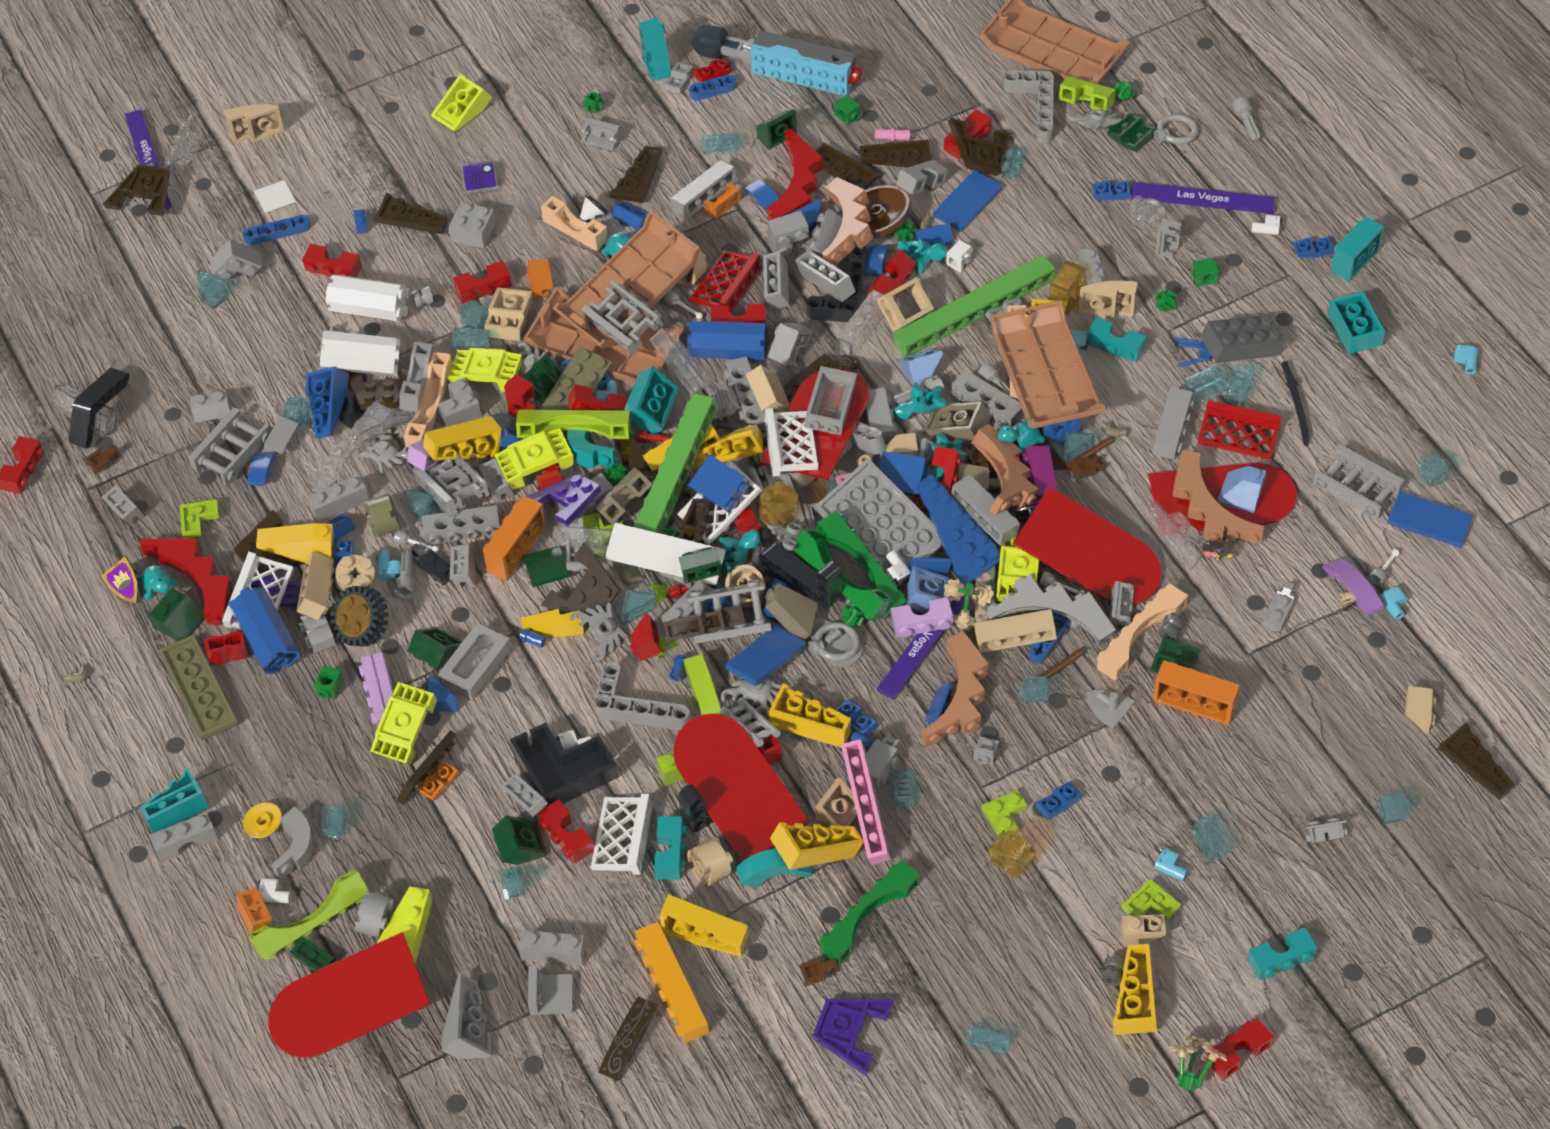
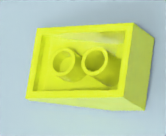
M460 74L431 116L456 132L480 114L490 102L492 96Z

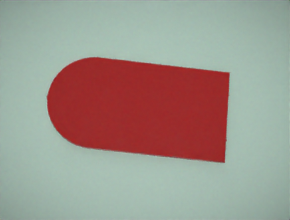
M832 368V369H837V370H842V371H846V372L855 373V372H853V371H851V370H847V369ZM819 371L810 375L801 383L786 412L808 410ZM857 374L856 387L842 434L837 435L812 430L818 470L790 472L826 480L830 479L869 400L867 383L859 374ZM828 386L818 415L836 419L844 390ZM797 418L796 421L803 424L805 418ZM782 419L780 423L784 425L787 420ZM793 424L788 426V428L793 431H795L798 428ZM801 430V431L798 433V434L801 435L802 437H805V436L808 435V433H806V432L803 431V430ZM794 437L790 440L795 445L800 442ZM786 444L782 447L786 452L792 449ZM803 444L800 448L807 451L811 447ZM767 448L760 461V465L771 467L769 450ZM795 451L792 454L796 458H800L802 456V454H800L797 451ZM807 457L803 460V462L806 464L813 463V461L808 459ZM788 458L784 461V465L794 463Z
M1247 463L1200 468L1204 484L1216 501H1218L1228 472L1246 466L1266 471L1264 486L1254 513L1220 504L1224 509L1243 520L1258 525L1273 524L1287 517L1295 506L1297 498L1295 484L1284 471L1275 466L1265 463ZM1177 471L1148 473L1160 535L1204 531L1206 521L1188 518L1190 499L1173 497Z
M1050 486L1013 542L1014 546L1110 603L1115 581L1134 585L1133 606L1148 600L1157 591L1161 580L1159 560L1149 546Z
M704 714L690 719L680 729L673 747L676 768L687 785L692 784L705 799L707 814L741 863L757 853L775 847L770 837L779 822L787 823L788 826H794L795 823H802L803 826L810 824L753 740L738 722L721 714Z
M401 932L304 976L282 989L273 1001L268 1017L270 1036L275 1044L291 1056L312 1058L429 1006V999L404 933Z

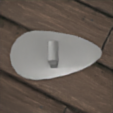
M814 618L810 638L813 640L816 631L821 626L831 622L821 618ZM838 629L826 632L821 639L824 649L835 654L844 653L852 646L850 635ZM861 643L853 657L844 661H827L838 667H848L855 664L862 654Z

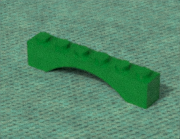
M835 510L818 522L815 529L826 540L827 544L837 546L854 556L868 573L872 587L880 588L894 600L883 616L885 619L891 616L890 608L905 605L907 602L905 594L895 587L892 577L889 574H885L881 563L871 556L870 549L866 544L861 543L858 539V533L848 526L843 514H839Z
M813 528L803 529L796 539L797 544L793 550L799 558L804 559L810 564L809 566L818 572L829 561H833L827 542ZM842 573V595L850 600L849 602L852 606L859 608L867 619H882L894 600L880 588L863 587L852 582Z
M902 860L897 865H892L887 875L883 879H878L874 888L870 892L864 893L860 902L856 906L853 905L848 910L847 915L842 920L839 919L828 934L826 933L821 937L819 941L820 953L828 960L835 959L839 967L852 954L855 934L867 915L887 902L907 898L920 885V873Z

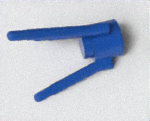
M1175 337L1176 341L1185 342L1179 343L1180 347L1198 348V355H1202L1200 358L1177 365L1178 367L1201 361H1209L1210 357H1212L1203 341Z

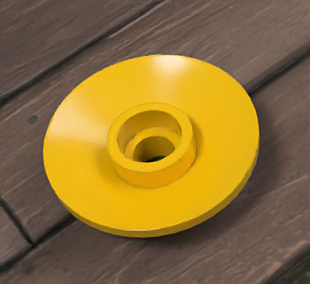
M273 803L257 804L244 816V831L253 838L267 837L279 828L281 824L279 819L282 818V813Z

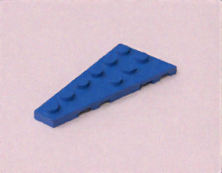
M930 475L918 483L916 488L924 506L927 507L931 515L930 519L935 524L937 535L947 557L952 559L955 575L957 574L960 583L964 584V588L967 583L974 582L991 568L999 565L1001 550L933 475Z

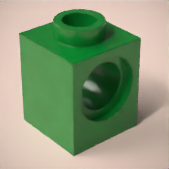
M845 95L834 103V116L849 126L860 118V105L848 95Z
M1214 258L1192 262L1191 274L1196 287L1217 283L1220 267L1218 264L1216 265Z
M323 665L314 683L317 695L325 699H336L344 682L342 671Z

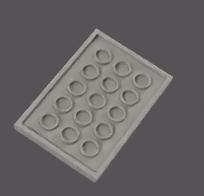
M869 458L814 507L823 518L835 510L839 514H843L848 526L858 533V539L862 544L868 546L871 556L881 563L884 572L892 566L886 555L893 550L898 553L909 568L911 560L914 558H929L942 546L935 524Z

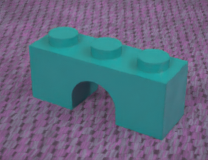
M1096 317L1087 332L1086 344L1126 360L1137 362L1145 349L1146 335L1129 330L1124 337H1115L1112 335L1113 323Z
M658 816V844H667L671 847L667 851L655 852L654 871L656 880H680V874L685 870V861L681 860V857L686 852V843L682 842L683 836L687 835V825L683 824L682 816Z
M1306 927L1286 935L1284 945L1288 950L1287 952H1275L1268 942L1249 949L1247 960L1258 980L1272 978L1278 972L1283 970L1289 971L1298 964H1307L1314 960L1317 946Z

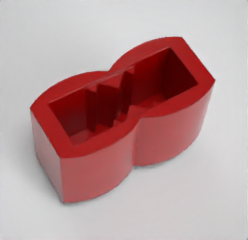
M230 632L224 636L216 635L204 640L206 653L212 665H220L229 660L239 661L249 656L243 632Z

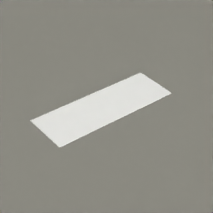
M615 523L605 559L683 577L678 558L682 557V554L701 552L700 550L706 547L716 548L722 566L726 549ZM719 576L703 579L701 581L704 583L716 585Z

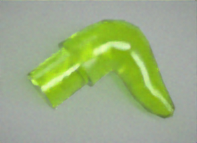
M650 584L652 589L658 591L652 599L658 605L667 595L668 589L662 584Z
M660 638L662 653L657 654L656 657L663 658L665 647H677L678 643L673 641L667 642V638Z

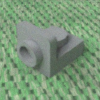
M979 737L977 747L974 748L973 760L981 764L993 765L999 741Z

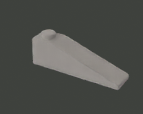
M463 973L458 974L442 1034V1051L457 1059L487 1058L491 1056L492 1038L490 1032L486 1031L485 1023L487 1018L486 1015H482L480 1005L483 1002L478 983Z

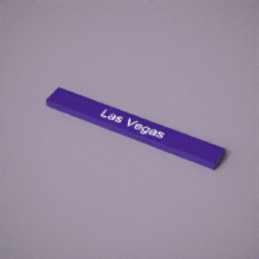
M141 109L125 113L140 165L159 167ZM168 193L165 209L172 208Z
M1134 182L1132 199L1265 214H1273L1275 197L1140 182Z
M965 594L963 597H960V601H951L952 615L958 614L964 606ZM940 629L917 634L879 684L877 692L894 700L945 630Z

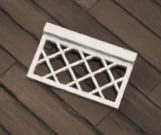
M773 408L765 409L764 423L772 476H780L781 471L818 470L813 431L810 428H805V422L801 424L796 421L797 418H806L807 411L773 413ZM777 419H785L787 422L783 425ZM793 424L798 428L795 431L789 429L788 426ZM801 430H803V431H805L806 433H808V435L805 436V437H802V436L799 435L798 433H799ZM785 431L790 435L787 438H784L779 434ZM794 437L800 442L795 445L790 440ZM785 444L792 448L789 452L782 449ZM806 444L811 448L805 451L800 447ZM795 451H797L800 454H802V456L800 458H796L792 454ZM807 457L808 459L812 460L813 463L806 464L803 462V460ZM787 458L794 462L793 464L784 465V461Z
M731 460L726 465L745 476L750 481L749 487H753L754 490L749 495L742 494L738 499L740 500L739 506L729 513L719 510V507L716 505L715 510L709 512V516L714 515V523L706 525V528H713V533L708 538L705 537V532L703 535V540L708 545L762 491ZM696 494V495L692 498V499H698V500L708 501L707 499H705L704 497H702V496L699 495V494ZM692 499L677 514L682 520L685 518ZM726 514V519L723 522H718V515Z
M248 552L230 601L240 595L242 589L246 587L251 588L252 582L260 579L278 611L293 572V566L258 557L255 553ZM259 563L268 565L270 570L259 574L257 568ZM280 569L287 570L286 576L278 580L274 572ZM272 573L276 581L265 586L262 578ZM278 584L280 588L279 594L271 597L268 589ZM228 605L222 620L224 627L241 630Z
M641 794V798L604 797L591 863L592 870L632 871L633 875H641L654 806L649 794ZM609 804L619 805V808L612 813L608 811ZM631 804H638L637 809L632 813L627 811L626 808ZM624 811L628 816L618 822L615 816ZM612 819L616 825L607 831L605 824ZM632 820L634 826L626 831L623 825ZM620 828L624 834L615 840L611 834ZM609 837L613 842L603 848L601 842ZM629 837L631 843L623 848L619 843ZM617 845L621 851L611 857L608 852ZM625 854L628 858L627 864H618L616 861ZM603 855L609 858L604 864H597L598 859Z

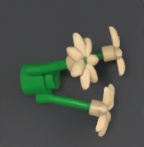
M1185 1035L1183 1037L1184 1041L1192 1042L1191 1046L1186 1045L1183 1047L1178 1044L1169 1046V1049L1171 1051H1178V1057H1180L1179 1076L1177 1079L1179 1081L1178 1087L1195 1091L1196 1087H1201L1202 1080L1213 1061L1215 1062L1217 1058L1227 1061V1057L1218 1050H1214L1210 1046V1042L1204 1038L1198 1039L1196 1036ZM1201 1045L1210 1054L1208 1056L1209 1060L1197 1078V1074L1193 1073L1192 1069L1196 1052ZM1187 1052L1191 1053L1187 1071L1185 1070L1184 1072L1185 1058L1187 1057Z

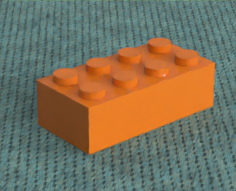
M522 496L519 501L515 502L513 510L509 515L505 516L503 524L499 529L495 530L492 539L483 548L487 573L505 581L510 578L522 561L523 555L527 554L546 527L542 503Z
M1163 660L1155 681L1153 701L1229 725L1237 706L1240 685L1235 684L1233 681L1217 678L1211 674L1198 672L1193 668H1186L1174 662Z

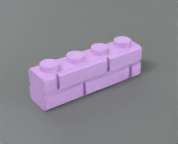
M383 652L362 657V665L359 666L361 677L365 676L366 681H362L365 693L369 692L370 694L369 697H366L369 709L373 708L374 712L370 713L372 723L377 724V726L380 723L388 700L393 694Z

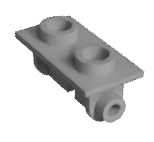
M1333 818L1327 820L1328 823L1320 824V821L1307 823L1308 827H1305L1302 831H1308V834H1305L1306 842L1311 844L1326 841L1324 833H1328L1329 840L1342 839L1344 836H1347V829L1342 826L1347 821Z

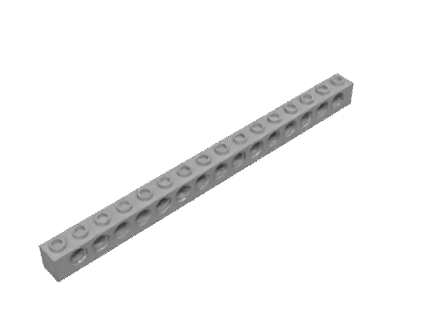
M747 357L725 361L726 369L723 370L725 380L730 382L728 386L735 392L740 406L738 411L740 422L765 426V413L761 411L746 377V374L752 371ZM762 433L763 450L765 453L768 448L766 433ZM764 453L753 455L755 464H759V476L764 478L763 487L765 492L769 493L768 498L774 507L780 525L785 526L794 519L797 520L796 524L807 525L788 471H781L780 476H772L771 467L760 465ZM789 550V552H790L791 554H793L795 557H797L798 559H800L802 562H804V563L807 564L808 566L810 565V564H809L808 562H806L804 559L799 558V557L796 555V552H795L794 550H792V551Z

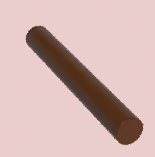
M1107 437L1072 460L1087 456L1091 457L1112 444L1113 441L1110 437ZM1072 460L1065 464L1067 470L1072 469L1070 466Z
M1080 648L1036 677L1034 683L1039 686L1084 655L1083 651Z

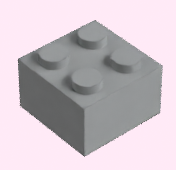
M461 202L448 227L451 242L484 248L496 224L494 209Z

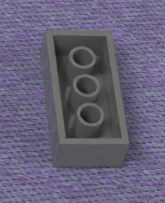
M1271 315L1208 321L1200 336L1216 363L1278 356L1286 342Z

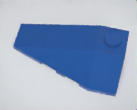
M335 366L306 374L305 391L306 396L310 400L309 410L313 414L312 423L317 439L333 435L348 391L349 374Z

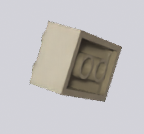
M982 401L946 404L945 407L938 408L930 414L922 432L933 437L941 433L951 442L956 439H962L964 441L963 445L972 443L980 428L988 425L991 416Z

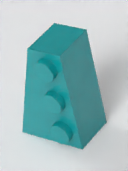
M658 17L638 23L642 60L652 81L670 77L671 67L666 46L667 41L664 35L666 33L664 24L660 23Z
M186 768L183 771L184 774L176 781L173 779L169 782L170 786L162 793L160 791L157 792L140 807L152 834L182 822L209 808L189 768Z

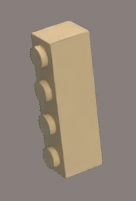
M312 551L304 566L297 612L319 620L322 614H326L329 607L327 602L331 595L329 589L333 583L331 577L335 571V568H333L334 559Z
M1051 609L974 623L980 653L1057 639Z

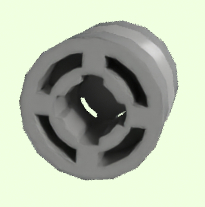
M429 286L423 287L419 291H411L416 308L421 307L425 303H434Z

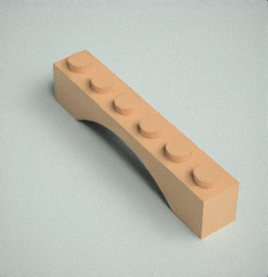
M432 353L419 410L413 419L408 422L404 434L405 446L408 449L410 445L422 440L425 432L432 431L439 411L438 404L442 402L449 382L447 376L452 366L451 354Z
M1170 583L1165 588H1161L1153 601L1150 600L1144 610L1135 615L1133 622L1122 629L1119 637L1113 638L1109 647L1099 653L1097 669L1117 681L1128 669L1129 651L1137 637L1147 628L1162 622L1166 615L1178 616L1187 607L1188 595Z

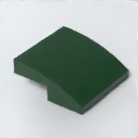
M1128 113L1122 118L1121 122L1114 125L1107 132V135L1125 148L1137 152L1154 136V131L1157 128L1143 123L1142 117Z
M545 354L522 378L533 384L535 397L543 404L563 371Z
M559 546L523 555V561L532 587L570 577Z
M1163 637L1150 671L1158 674L1163 660L1194 669L1201 649Z

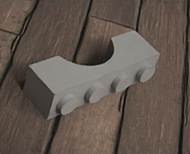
M414 342L406 382L403 381L400 391V410L418 412L425 388L428 365L433 353V344Z

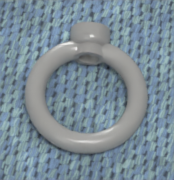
M1167 115L1158 122L1157 130L1154 131V138L1159 144L1165 141L1173 144H1186L1197 137L1198 126L1193 119L1185 115ZM1171 121L1184 122L1190 126L1191 133L1185 137H1174L1169 134L1166 128L1164 129V125Z
M831 622L821 626L816 631L814 639L808 642L812 656L820 655L830 661H844L857 653L860 647V638L856 630L851 626L841 622ZM831 630H842L852 638V646L844 653H831L824 649V644L821 640L822 636Z

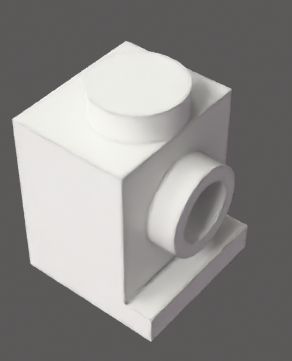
M959 240L947 252L946 265L961 273L963 265L968 264L971 260L973 248Z

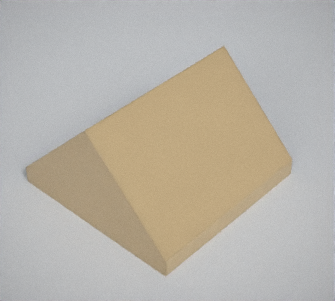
M840 777L835 780L815 806L816 822L826 828H829L831 825L849 826L857 816L853 793Z

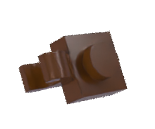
M111 445L105 451H102L101 448L87 456L85 460L97 474L112 464L110 460H116L121 455L118 452V448L115 445Z
M977 448L966 450L967 458L971 465L989 468V460Z
M818 958L799 965L806 986L826 980L825 974L831 975L838 972L835 959L820 963Z

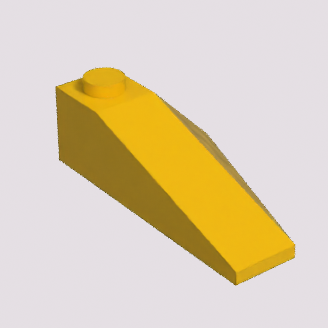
M757 424L739 428L700 449L692 469L700 468L709 454L721 462H727L764 453L762 433Z
M312 523L258 529L256 548L275 555L288 557L295 562L306 563L312 551L332 559L333 525Z

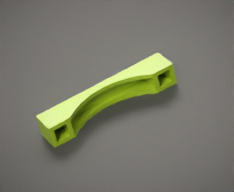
M518 410L516 419L517 438H528L542 431L549 432L560 428L561 431L585 430L595 432L609 439H629L631 427L630 411Z
M352 869L335 880L332 890L325 901L307 917L285 925L264 924L247 936L259 957L271 959L283 947L288 948L292 946L297 938L311 934L316 926L325 925L335 914H342L347 911L349 905L354 902H361L364 894L369 892L359 872Z

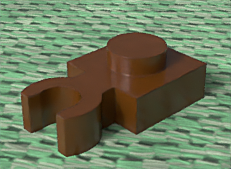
M1087 456L1072 460L1070 466L1078 479L1095 475L1096 471H1104L1106 463L1099 464L1102 459L1101 456H1096L1093 460H1090Z

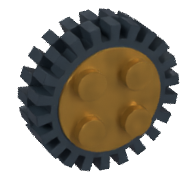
M364 586L345 588L346 591H341V596L335 598L338 604L333 603L332 608L336 609L335 612L330 614V616H335L334 620H330L331 624L336 625L332 630L333 632H338L335 636L341 639L342 643H346V645L371 646L370 644L377 642L376 639H381L380 633H385L386 629L382 625H388V621L384 620V617H389V612H384L385 609H388L387 604H382L386 600L384 597H380L381 593L375 591L376 589Z

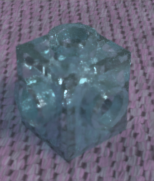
M300 396L287 398L282 417L299 423V426H307L312 406L305 398Z
M1437 453L1421 459L1418 473L1429 487H1433L1447 481L1449 469L1445 460L1441 459Z

